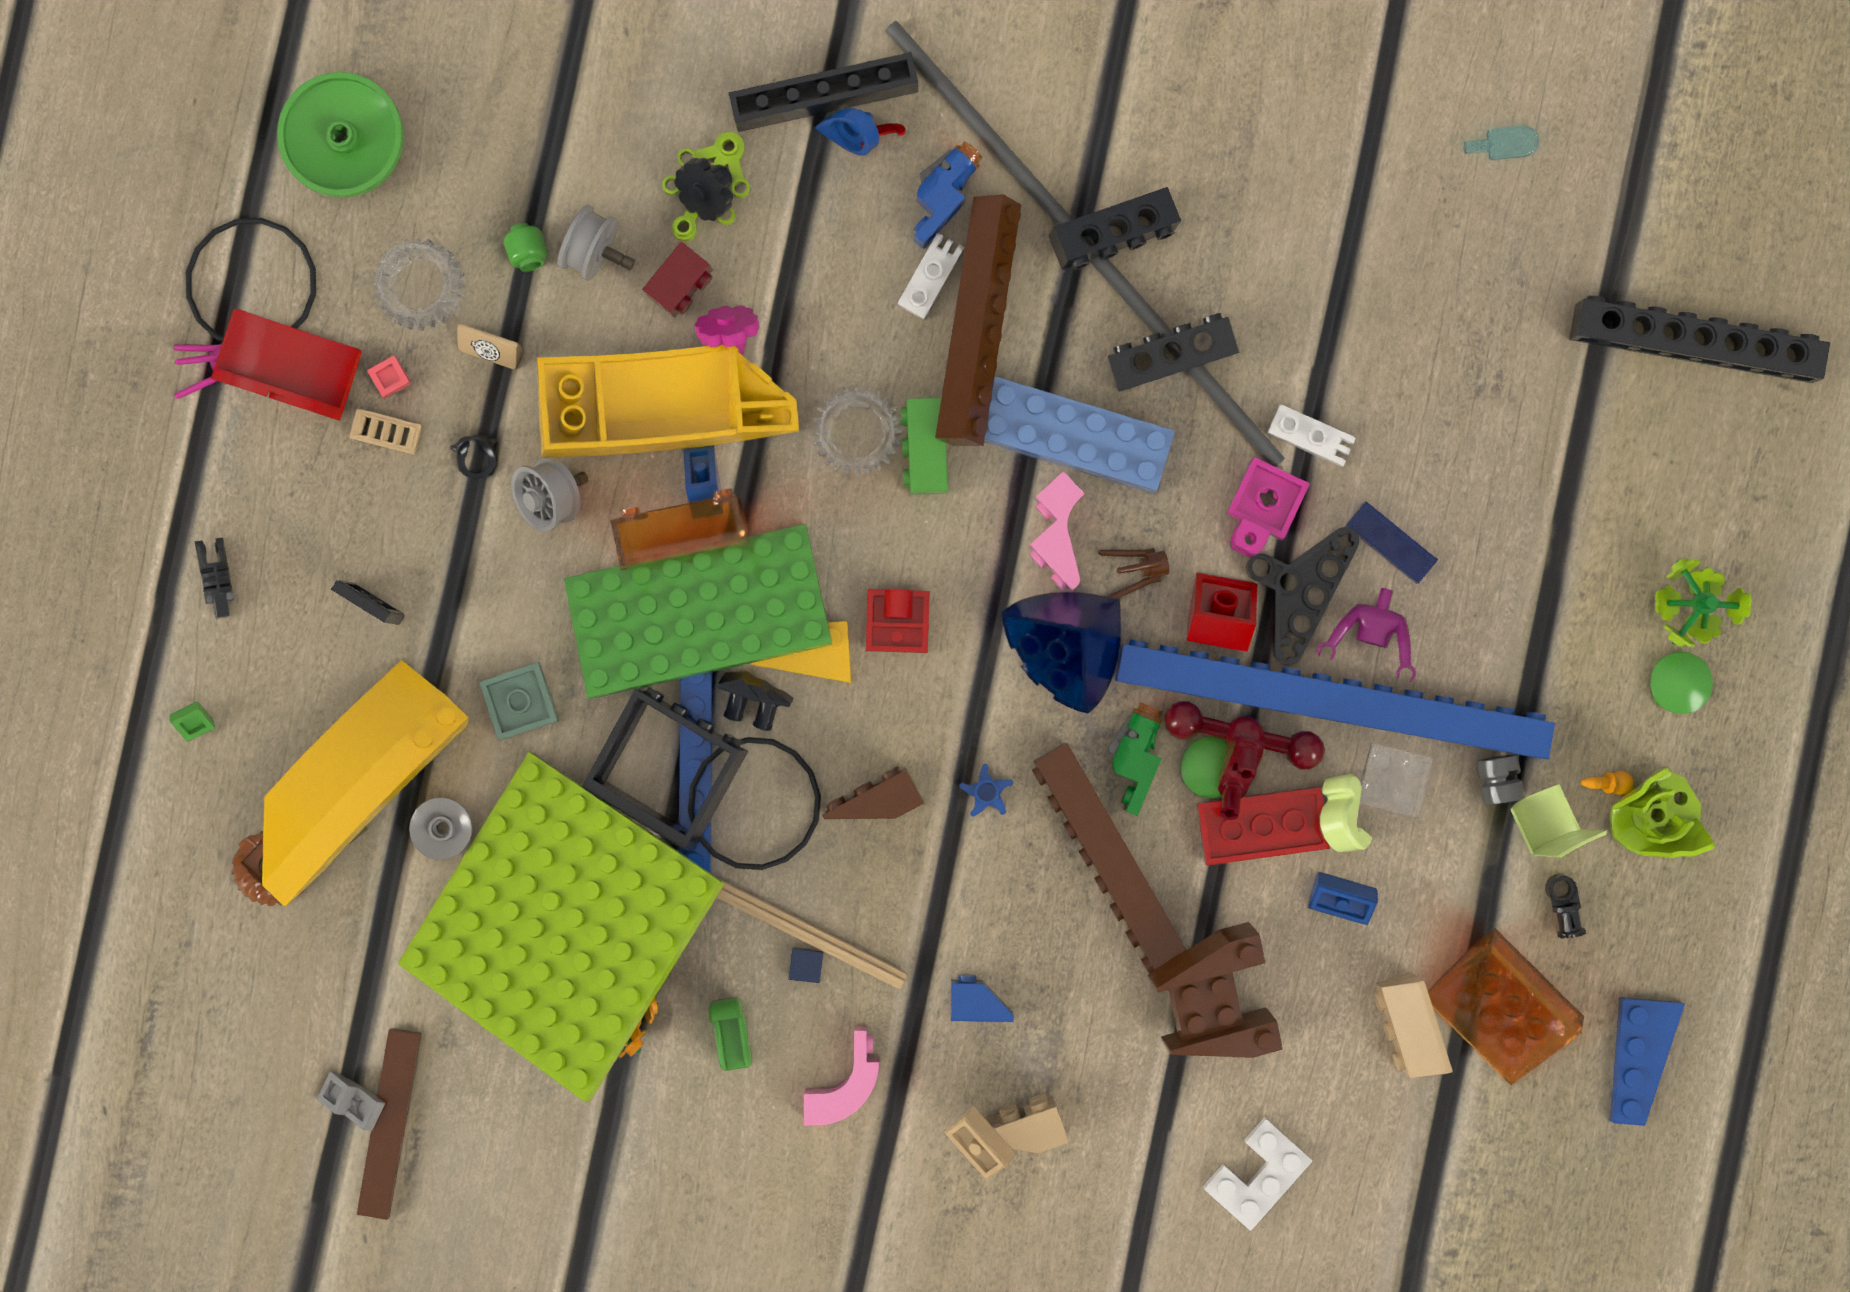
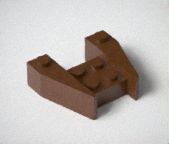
M1249 922L1216 931L1148 974L1149 981L1158 993L1166 990L1169 991L1177 1032L1161 1036V1040L1171 1055L1254 1058L1283 1050L1277 1020L1266 1007L1241 1014L1233 972L1265 964L1260 934Z

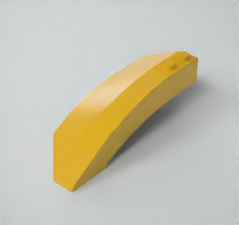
M723 344L717 347L702 346L633 354L537 358L539 429L542 458L603 456L678 450L798 432L797 401L788 392L785 393L772 381V378L754 362L751 363L740 354L737 347H726Z
M401 660L347 710L264 796L262 886L284 907L290 904L332 863L360 831L468 726L469 717L445 694Z

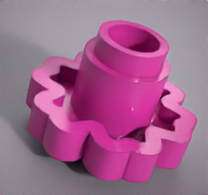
M742 305L733 308L722 306L708 311V315L700 316L695 323L696 334L701 339L702 344L710 347H717L722 344L726 347L735 346L742 355L745 352L744 348L746 347L747 337L755 336L760 328L758 316L753 313V309Z

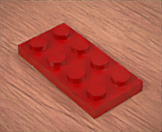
M1322 787L1242 797L1239 815L1235 820H1226L1221 817L1222 800L1197 803L1206 866L1330 849V845L1324 839L1320 828V814L1324 806Z

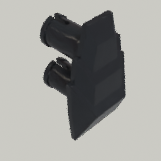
M748 671L725 672L717 684L719 689L730 693L723 716L732 721H742L747 699L755 702L760 701L753 726L764 731L772 729L777 707H790L794 699L785 691L775 688L767 681L755 677Z

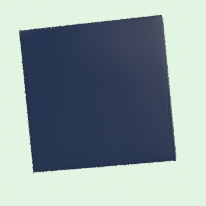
M792 948L788 980L820 983L824 951Z

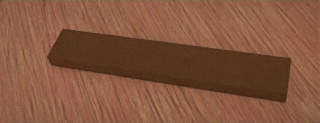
M390 1028L388 1031L377 1097L383 1100L385 1105L370 1134L356 1215L385 1220L390 1217L422 1033Z

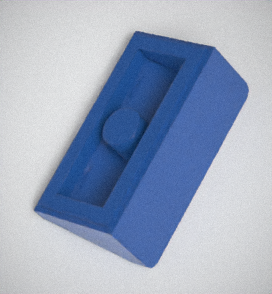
M1318 872L1308 908L1368 926L1378 903V891L1374 887Z

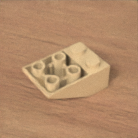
M1046 1094L1037 1095L1030 1098L1027 1105L1018 1108L1016 1104L1008 1105L999 1110L1000 1114L989 1118L987 1114L982 1115L1013 1150L1042 1153L1069 1143L1053 1096L1047 1097Z

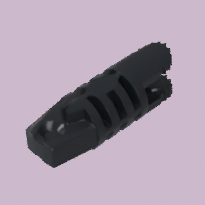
M223 537L215 538L214 546L218 562L209 564L207 563L206 546L203 540L194 541L202 578L205 604L213 603L216 619L229 617L228 601L234 600L224 539Z

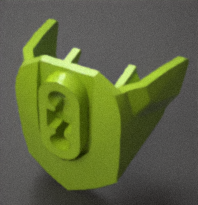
M1669 766L1653 772L1646 781L1611 806L1610 828L1613 838L1623 847L1638 855L1676 858L1679 856L1694 857L1716 847L1710 834L1700 822L1701 803L1686 778L1671 772ZM1677 792L1682 796V800L1678 804L1674 801V796ZM1654 809H1657L1658 812L1655 813V817L1652 819L1651 813Z

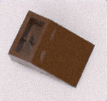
M897 766L882 774L883 781L873 786L872 782L869 781L854 789V797L845 800L844 796H841L826 805L828 811L824 812L822 816L824 819H896L924 804V800L907 768L900 771Z

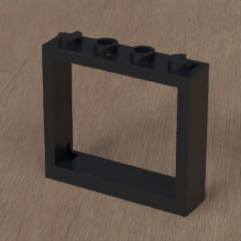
M650 687L647 690L635 689L582 787L683 850L695 849L748 751L740 747L742 741L728 733L722 736L715 732L716 726L703 718H699L697 721L688 716L690 710L675 702L670 705L663 701L664 695ZM648 705L730 753L689 830L684 829L607 782L611 771Z

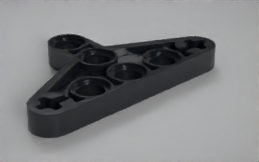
M1341 527L1333 531L1288 565L1267 554H1257L1248 560L1246 573L1249 578L1273 590V656L1280 664L1292 665L1297 663L1309 644L1358 548L1359 536L1352 528ZM1348 534V541L1352 543L1351 547H1344L1340 553L1341 556L1346 557L1343 561L1340 557L1333 554L1328 555L1327 552L1330 548L1333 552H1336L1340 546V542L1336 540L1337 536L1341 537ZM1257 559H1263L1269 565V572L1264 577L1257 576L1253 572L1252 566ZM1326 560H1332L1338 565V573L1333 578L1326 577L1322 572V564ZM1285 573L1294 575L1297 580L1296 587L1292 591H1286L1280 585V579ZM1313 587L1320 588L1324 593V600L1319 605H1313L1308 600V592ZM1298 615H1305L1310 620V627L1304 633L1298 632L1294 628L1293 622ZM1289 630L1293 636L1303 638V642L1301 644L1299 641H1295L1292 646L1295 656H1289L1285 660L1282 658L1284 653L1280 650V647L1289 645L1292 638L1285 637L1286 632Z

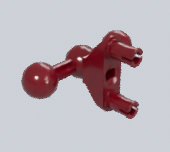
M1179 701L1172 704L1164 717L1166 730L1179 740H1189L1197 736L1198 733L1226 740L1228 747L1225 752L1218 791L1222 796L1220 815L1226 820L1238 818L1241 798L1245 796L1252 780L1256 776V770L1263 756L1264 749L1286 754L1289 762L1300 770L1312 769L1318 766L1325 755L1323 741L1311 731H1299L1289 738L1265 732L1262 725L1250 716H1239L1228 723L1204 717L1198 706L1190 701Z

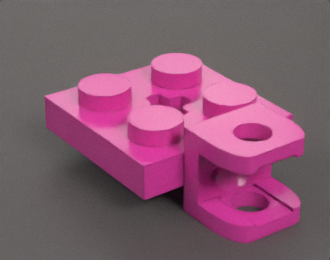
M1253 457L1226 512L1227 515L1240 520L1230 539L1231 549L1247 557H1253L1263 549L1269 535L1282 541L1310 483ZM1268 491H1271L1273 493L1272 498L1276 502L1274 505L1269 504L1266 507L1262 504L1263 500L1260 499V494H1266ZM1245 536L1251 538V545L1245 542Z

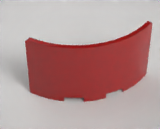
M234 309L211 379L265 397L268 396L270 391L268 398L340 421L362 351L358 348L310 334L241 309Z

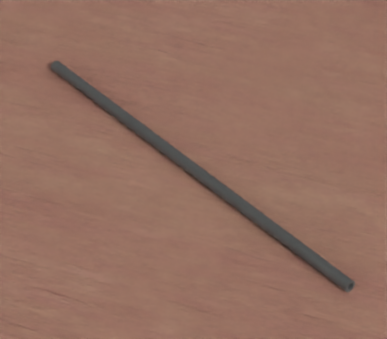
M897 21L891 23L885 30L886 33L904 53L912 52L913 61L917 68L1057 225L1073 220ZM1081 237L1085 245L1094 246V242L1089 237ZM1098 257L1089 260L1154 334L1161 332L1162 338L1174 334L1109 259L1101 260ZM1171 342L1166 346L1176 359L1181 356L1182 349L1178 343ZM1203 365L1187 370L1270 465L1276 467L1285 459Z

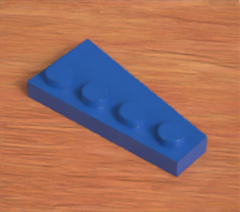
M1619 997L1611 1122L1615 1124L1646 1125L1685 1003Z

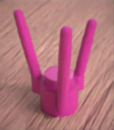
M176 344L173 346V349L176 351L209 352V355L176 359L175 364L210 362L211 368L214 371L222 344ZM209 377L177 392L175 398L179 399L217 381Z

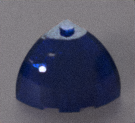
M1055 592L1022 599L1002 611L1003 627L1008 644L1011 649L1015 648L1023 662L1021 668L1036 686L1041 684L1054 694L1053 699L1076 711L1090 713L1104 697L1117 665L1121 641L1120 599L1081 592Z

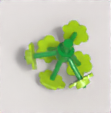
M1688 558L1677 560L1671 566L1672 572L1666 576L1668 580L1674 581L1683 575L1689 584L1690 593L1695 594L1692 600H1681L1680 592L1674 591L1671 585L1657 590L1655 594V611L1661 614L1664 621H1671L1674 615H1678L1680 612L1679 606H1692V609L1695 611L1686 618V623L1680 630L1667 624L1663 626L1670 632L1667 637L1672 641V644L1682 648L1684 645L1689 647L1696 645L1689 637H1696L1698 642L1707 644L1712 640V637L1720 636L1721 618L1715 614L1709 615L1717 608H1727V617L1732 618L1733 623L1736 625L1742 624L1744 618H1748L1751 614L1752 596L1749 593H1744L1742 588H1737L1734 593L1728 594L1726 602L1719 601L1716 596L1721 595V586L1725 583V577L1722 573H1714L1711 567L1689 573L1701 563L1699 559L1688 560Z

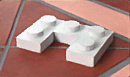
M1265 1117L1244 1139L1245 1143L1266 1161L1247 1184L1244 1183L1227 1166L1222 1164L1203 1186L1206 1192L1250 1231L1312 1163V1159Z

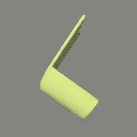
M1560 784L1527 796L1510 808L1528 849L1534 856L1562 858L1580 846L1606 835L1608 831L1580 829Z

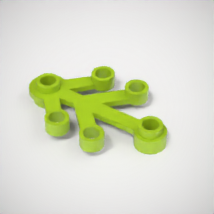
M724 132L716 138L712 146L694 151L689 148L679 151L677 160L681 167L685 164L681 160L685 154H690L693 158L715 159L712 165L719 164L726 167L728 164L733 178L731 185L733 195L736 198L744 199L750 194L751 188L748 181L744 179L739 161L744 154L745 145L743 139L738 134ZM727 142H732L735 145L734 149L730 152L723 149L724 144ZM674 175L665 177L662 182V187L669 196H676L680 193L678 188L671 191L666 187L668 182L675 181L676 176ZM738 184L746 185L747 189L744 193H737L735 191ZM732 207L728 210L732 213L729 220H722L719 217L718 221L720 224L729 226L735 221L736 215ZM686 210L684 216H679L673 221L672 232L677 240L690 242L696 237L698 231L695 224L698 218L697 212L690 213ZM686 222L689 224L687 232H680L678 230L681 223Z

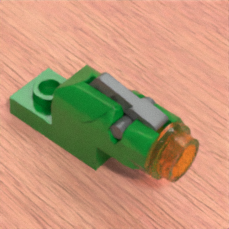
M1141 702L1137 709H1133L1132 715L1127 717L1108 748L1114 756L1112 759L1113 772L1135 781L1133 787L1128 785L1121 802L1126 804L1124 807L1126 812L1136 816L1140 812L1162 759L1149 753L1150 749L1154 750L1157 732L1162 723L1160 719L1162 711Z

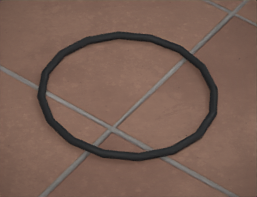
M264 218L235 219L212 229L195 247L185 272L186 299L196 321L212 337L223 342L224 336L219 335L201 318L192 298V271L200 251L216 234L239 224H263L284 232L301 248L310 268V296L302 316L291 326L297 329L307 319L316 297V268L306 245L287 227Z
M746 737L739 739L742 741L741 745L746 743L768 744L792 755L808 773L815 795L813 821L803 841L782 858L764 864L737 863L717 853L703 836L699 840L712 857L734 868L764 870L789 861L807 845L819 822L821 795L813 770L797 751L774 739ZM720 747L701 763L690 784L688 814L691 824L695 819L694 800L696 785L706 766L725 751Z

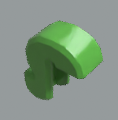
M738 996L713 1000L709 1004V1021L714 1023L720 1067L724 1071L750 1067L752 1064V1051L749 1044L743 1001Z

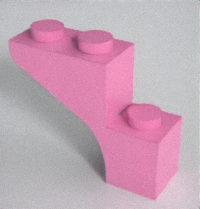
M1064 471L1035 497V500L1038 502L1035 508L1046 520L1052 517L1055 522L1030 544L1029 548L1032 552L1029 556L1040 568L1046 565L1053 572L1050 578L1062 591L1067 588L1071 592L1079 585L1080 576L1068 533L1067 522L1071 509L1085 493Z

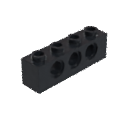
M1168 187L1056 225L1048 237L1061 269L1064 270L1072 267L1073 270H1078L1089 265V260L1098 257L1101 260H1106L1119 253L1118 250L1128 247L1129 250H1135L1144 246L1147 243L1146 240L1155 237L1157 240H1163L1172 236L1175 233L1174 230L1181 222V218ZM1138 217L1147 218L1150 226L1140 224ZM1115 226L1119 228L1122 236L1113 235L1109 227ZM1081 237H1090L1094 242V246L1085 245Z
M1217 313L1203 318V325L1192 328L1191 323L1172 328L1174 334L1162 338L1160 332L1144 337V344L1133 348L1131 342L1114 347L1115 354L1109 355L1108 359L1118 391L1121 392L1240 353L1229 317L1222 318L1221 313ZM1202 332L1208 333L1212 339L1210 348L1205 351L1198 350L1194 344L1195 337ZM1171 342L1178 343L1182 349L1181 356L1175 361L1169 360L1164 353L1165 347ZM1141 352H1146L1151 356L1152 363L1147 370H1140L1135 365V358Z

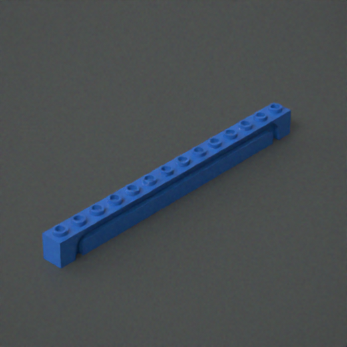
M1130 639L1129 645L1122 644L1120 648L1115 675L1116 682L1549 760L1555 722L1545 721L1546 715L1527 712L1526 717L1516 716L1515 709L1496 706V712L1484 710L1485 704L1466 701L1465 706L1453 704L1454 698L1435 695V700L1423 699V692L1405 690L1404 695L1392 693L1393 687L1374 684L1373 689L1362 688V681L1344 678L1343 684L1331 682L1332 676L1313 673L1312 678L1300 676L1301 670L1282 667V672L1280 673L1269 671L1270 665L1252 662L1251 667L1239 665L1240 659L1221 656L1220 661L1209 660V654L1204 652L1190 651V656L1178 654V648L1160 645L1159 650L1148 649L1147 642Z

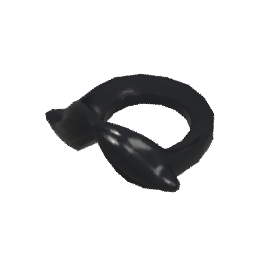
M477 434L474 436H464L455 445L450 446V449L456 452L459 471L471 479H482L490 475L496 467L497 457L494 445L497 443V439ZM472 440L476 441L479 446H482L489 456L488 468L479 474L470 472L465 465V458L470 441Z

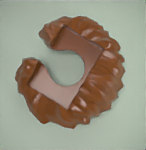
M260 831L259 834L250 835L239 843L240 848L232 860L233 869L231 874L235 877L234 881L238 885V890L242 891L244 896L249 897L252 902L258 901L261 905L267 904L268 906H274L276 903L282 905L262 886L260 861L263 858V831Z

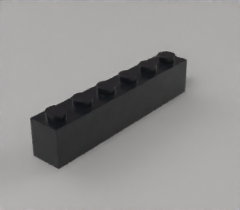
M912 52L728 92L737 130L742 132L917 93L918 79Z

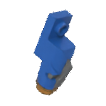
M966 141L961 145H956L953 150H948L920 173L921 185L917 192V202L932 215L930 218L924 216L914 228L916 231L914 241L923 249L965 204V196L958 189L962 191L970 176L979 167V162L982 159L980 153Z

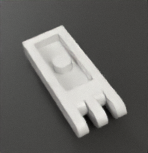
M940 233L936 234L897 303V306L922 320H925L965 247L959 244L954 254L949 253L954 244V241L951 239L947 240L943 249L938 247L944 236Z
M1281 404L1278 406L1266 433L1341 467H1344L1346 460L1336 456V452L1348 456L1351 451L1350 448L1341 445V441L1354 444L1356 440L1355 437Z

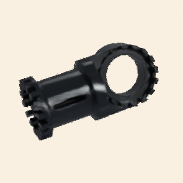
M1555 874L1547 880L1545 891L1551 899L1553 912L1557 913L1560 929L1557 932V936L1561 939L1569 938V935L1571 938H1573V935L1575 937L1583 936L1586 934V929L1581 925L1579 915L1581 903L1577 884L1568 876ZM1560 880H1565L1569 886L1568 893L1563 897H1557L1553 891L1555 883Z

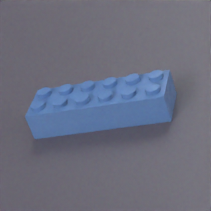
M995 376L984 443L1154 494L1158 489L1175 431Z

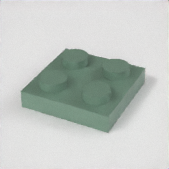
M540 662L479 682L498 741L559 721Z

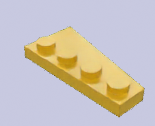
M848 621L828 622L832 645L754 662L750 663V665L852 683Z

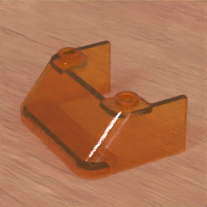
M732 488L713 492L714 498L645 512H640L639 507L620 510L621 517L610 520L620 570H626L636 564L740 544V547L747 546L751 538L740 494H733Z

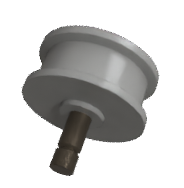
M585 205L578 212L565 234L558 255V267L562 269L571 267L581 272L582 279L590 281L599 271L605 259L621 265V267L629 271L633 268L635 259L611 248L617 232L618 220L612 216L606 219L594 213L592 206Z
M541 458L534 464V467L526 465L514 472L511 482L514 502L521 516L531 527L540 532H548L554 529L558 522L567 523L578 516L581 506L578 486L586 484L588 476L585 472L572 476L568 468L556 458Z

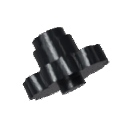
M692 158L676 171L674 184L681 191L679 193L680 201L690 213L697 212L700 219L704 221H715L731 208L733 194L729 189L732 184V176L725 166L719 164L710 165L705 158Z

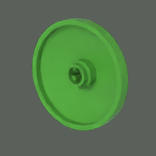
M331 72L306 81L291 94L279 117L277 140L279 151L286 167L303 185L324 196L351 198L376 189L395 170L403 151L404 127L398 108L380 86L361 75L348 72ZM344 136H348L345 141H341Z

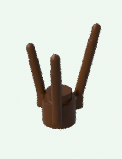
M1151 548L1146 550L1111 549L1099 551L1100 556L1144 557L1140 558L1139 564L1119 567L1116 571L1118 574L1141 570L1143 576H1149L1101 600L1102 604H1107L1151 583L1161 582V576L1169 575V563L1164 550L1155 552V549Z

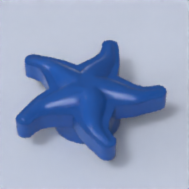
M987 764L982 766L979 782L972 785L960 783L962 790L975 797V807L970 812V815L973 817L982 812L988 805L997 808L1002 815L1006 813L1000 794L1006 787L1012 786L1013 781H993L988 773L989 766Z

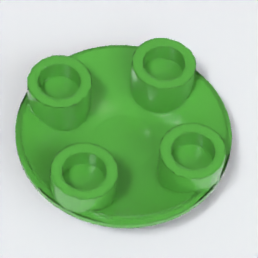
M1676 652L1660 658L1656 662L1650 679L1653 700L1665 710L1676 714H1688L1700 709L1708 701L1713 688V678L1709 667L1701 658L1687 652Z
M1214 736L1197 739L1186 749L1182 757V779L1192 792L1201 797H1222L1218 791L1225 752L1228 747L1225 739Z

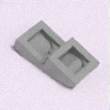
M333 1071L329 1072L317 1097V1100L334 1114L345 1115L362 1130L366 1131L373 1130L385 1105L383 1100L364 1087Z

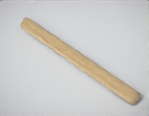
M725 882L716 897L897 989H901L907 979L908 974L905 971Z

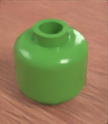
M519 223L510 228L511 232L504 237L503 241L510 264L515 268H520L522 272H530L542 267L544 260L548 257V248L542 231L538 227L528 226L527 223Z

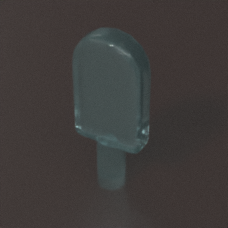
M1529 126L1489 129L1486 133L1487 139L1465 141L1464 152L1468 154L1488 151L1489 159L1492 161L1527 157L1537 150L1539 136Z

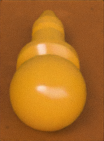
M1616 771L1614 773L1606 772L1603 777L1585 778L1581 780L1580 784L1589 789H1603L1607 794L1614 793L1622 796L1633 789L1634 780L1628 772Z

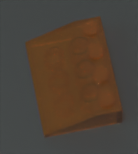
M1496 928L1475 943L1427 990L1432 1007L1510 1085L1514 1084L1582 1033L1584 1016Z

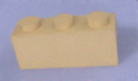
M1407 973L1375 983L1378 992L1374 993V999L1378 1010H1384L1387 1022L1383 1023V1028L1387 1039L1394 1042L1396 1052L1392 1053L1397 1070H1402L1409 1078L1453 1072L1425 981L1412 973Z

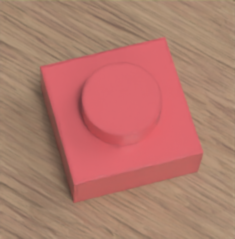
M395 355L367 370L384 399L412 384Z

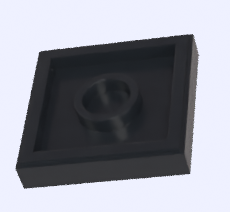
M336 580L331 588L338 595L384 623L399 625L404 618V613L356 583Z

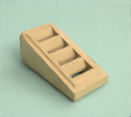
M357 408L350 439L415 455L422 425ZM367 419H371L367 436H364ZM379 422H383L384 424L379 440L375 437ZM392 425H396L393 443L388 442ZM404 428H408L409 433L406 445L402 446L400 443Z

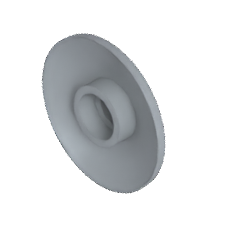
M442 797L433 798L421 804L412 815L409 826L410 837L416 849L424 856L435 860L450 859L460 854L467 847L472 836V821L467 810L457 801ZM441 822L448 825V832L446 834H442L438 829Z

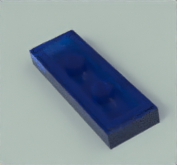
M1367 501L1359 507L1345 525V527L1355 530L1361 540L1416 584L1421 582L1438 561L1436 557Z

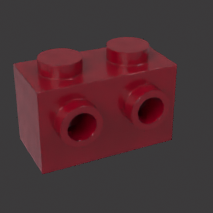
M681 241L642 290L646 296L675 318L678 313L682 315L689 309L693 303L691 297L698 289L702 291L710 283L713 277L711 275L713 269L707 261Z

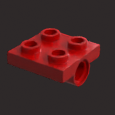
M868 589L866 651L928 653L930 591Z

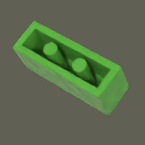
M941 398L907 399V407H901L902 426H908V438H902L903 457H909V469H903L904 488H910L911 495L948 494L946 443L935 438Z

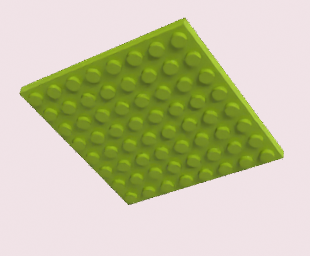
M528 752L397 964L583 1102H590L725 882L607 802L584 789L576 781L536 754Z

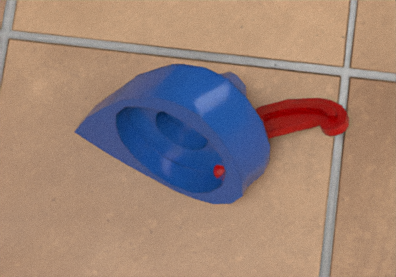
M855 108L839 110L823 119L815 127L816 130L837 145L859 156L867 155L879 144V136L892 133L903 136L906 133L905 127L898 123H886L876 126L874 124V117L870 112H863Z

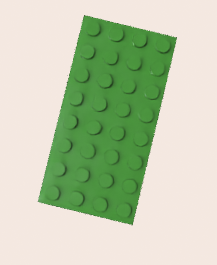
M806 524L564 578L586 695L589 700L832 645Z

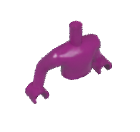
M1381 588L1376 606L1366 604L1355 605L1342 618L1328 641L1318 646V657L1320 656L1321 649L1328 646L1333 651L1330 658L1332 660L1336 655L1335 648L1357 622L1356 640L1371 645L1388 648L1390 640L1396 632L1400 667L1397 670L1396 676L1399 678L1400 671L1403 668H1408L1412 672L1410 682L1413 681L1416 671L1411 665V642L1406 618L1388 609L1393 591Z

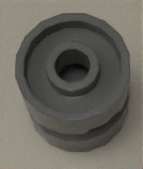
M1518 754L1477 760L1479 778L1485 780V784L1481 787L1484 804L1505 803L1525 798L1523 781L1517 779V774L1521 772Z

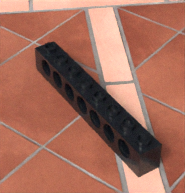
M1587 296L1586 299L1575 304L1569 338L1571 341L1807 383H1815L1823 380L1825 377L1830 342L1820 341V336L1801 334L1800 337L1789 335L1788 330L1772 328L1769 331L1758 330L1759 326L1756 324L1740 323L1739 326L1730 325L1727 319L1717 317L1702 320L1697 319V314L1690 312H1679L1678 315L1666 313L1667 309L1652 306L1648 307L1647 310L1636 308V303L1628 301H1618L1617 304L1605 302L1606 298L1600 296ZM1603 315H1608L1613 320L1612 329L1604 326L1602 322ZM1634 320L1641 322L1644 331L1642 335L1636 333L1633 329ZM1665 326L1672 328L1674 332L1673 340L1668 339L1664 335ZM1696 331L1704 336L1703 345H1699L1695 341L1694 334ZM1726 337H1730L1734 341L1735 348L1733 351L1726 347ZM1757 342L1764 346V356L1759 355L1756 351ZM1788 347L1795 352L1796 358L1794 362L1787 357Z

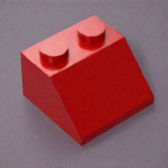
M1197 573L1188 615L1186 641L1248 652L1256 627L1258 584Z

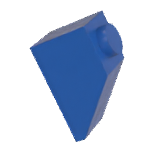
M714 445L683 450L685 488L692 517L722 513V491Z
M960 974L958 975V980L951 979V1021L1014 1022L1013 1011L983 980H976V975Z

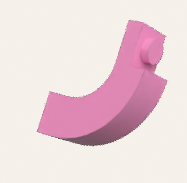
M855 1026L854 1067L848 1078L841 1084L831 1088H805L804 1125H826L841 1121L856 1112L870 1096L877 1080L880 1057H867V1054H873L874 1045L873 1035H867V1026Z

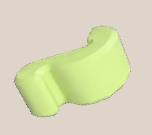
M1354 774L1328 777L1322 786V793L1326 795L1327 802L1321 810L1320 828L1324 839L1337 852L1364 850L1369 847L1372 837L1367 832L1357 827L1362 786Z

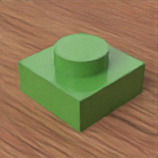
M198 701L169 714L170 723L187 742L215 729L214 720Z

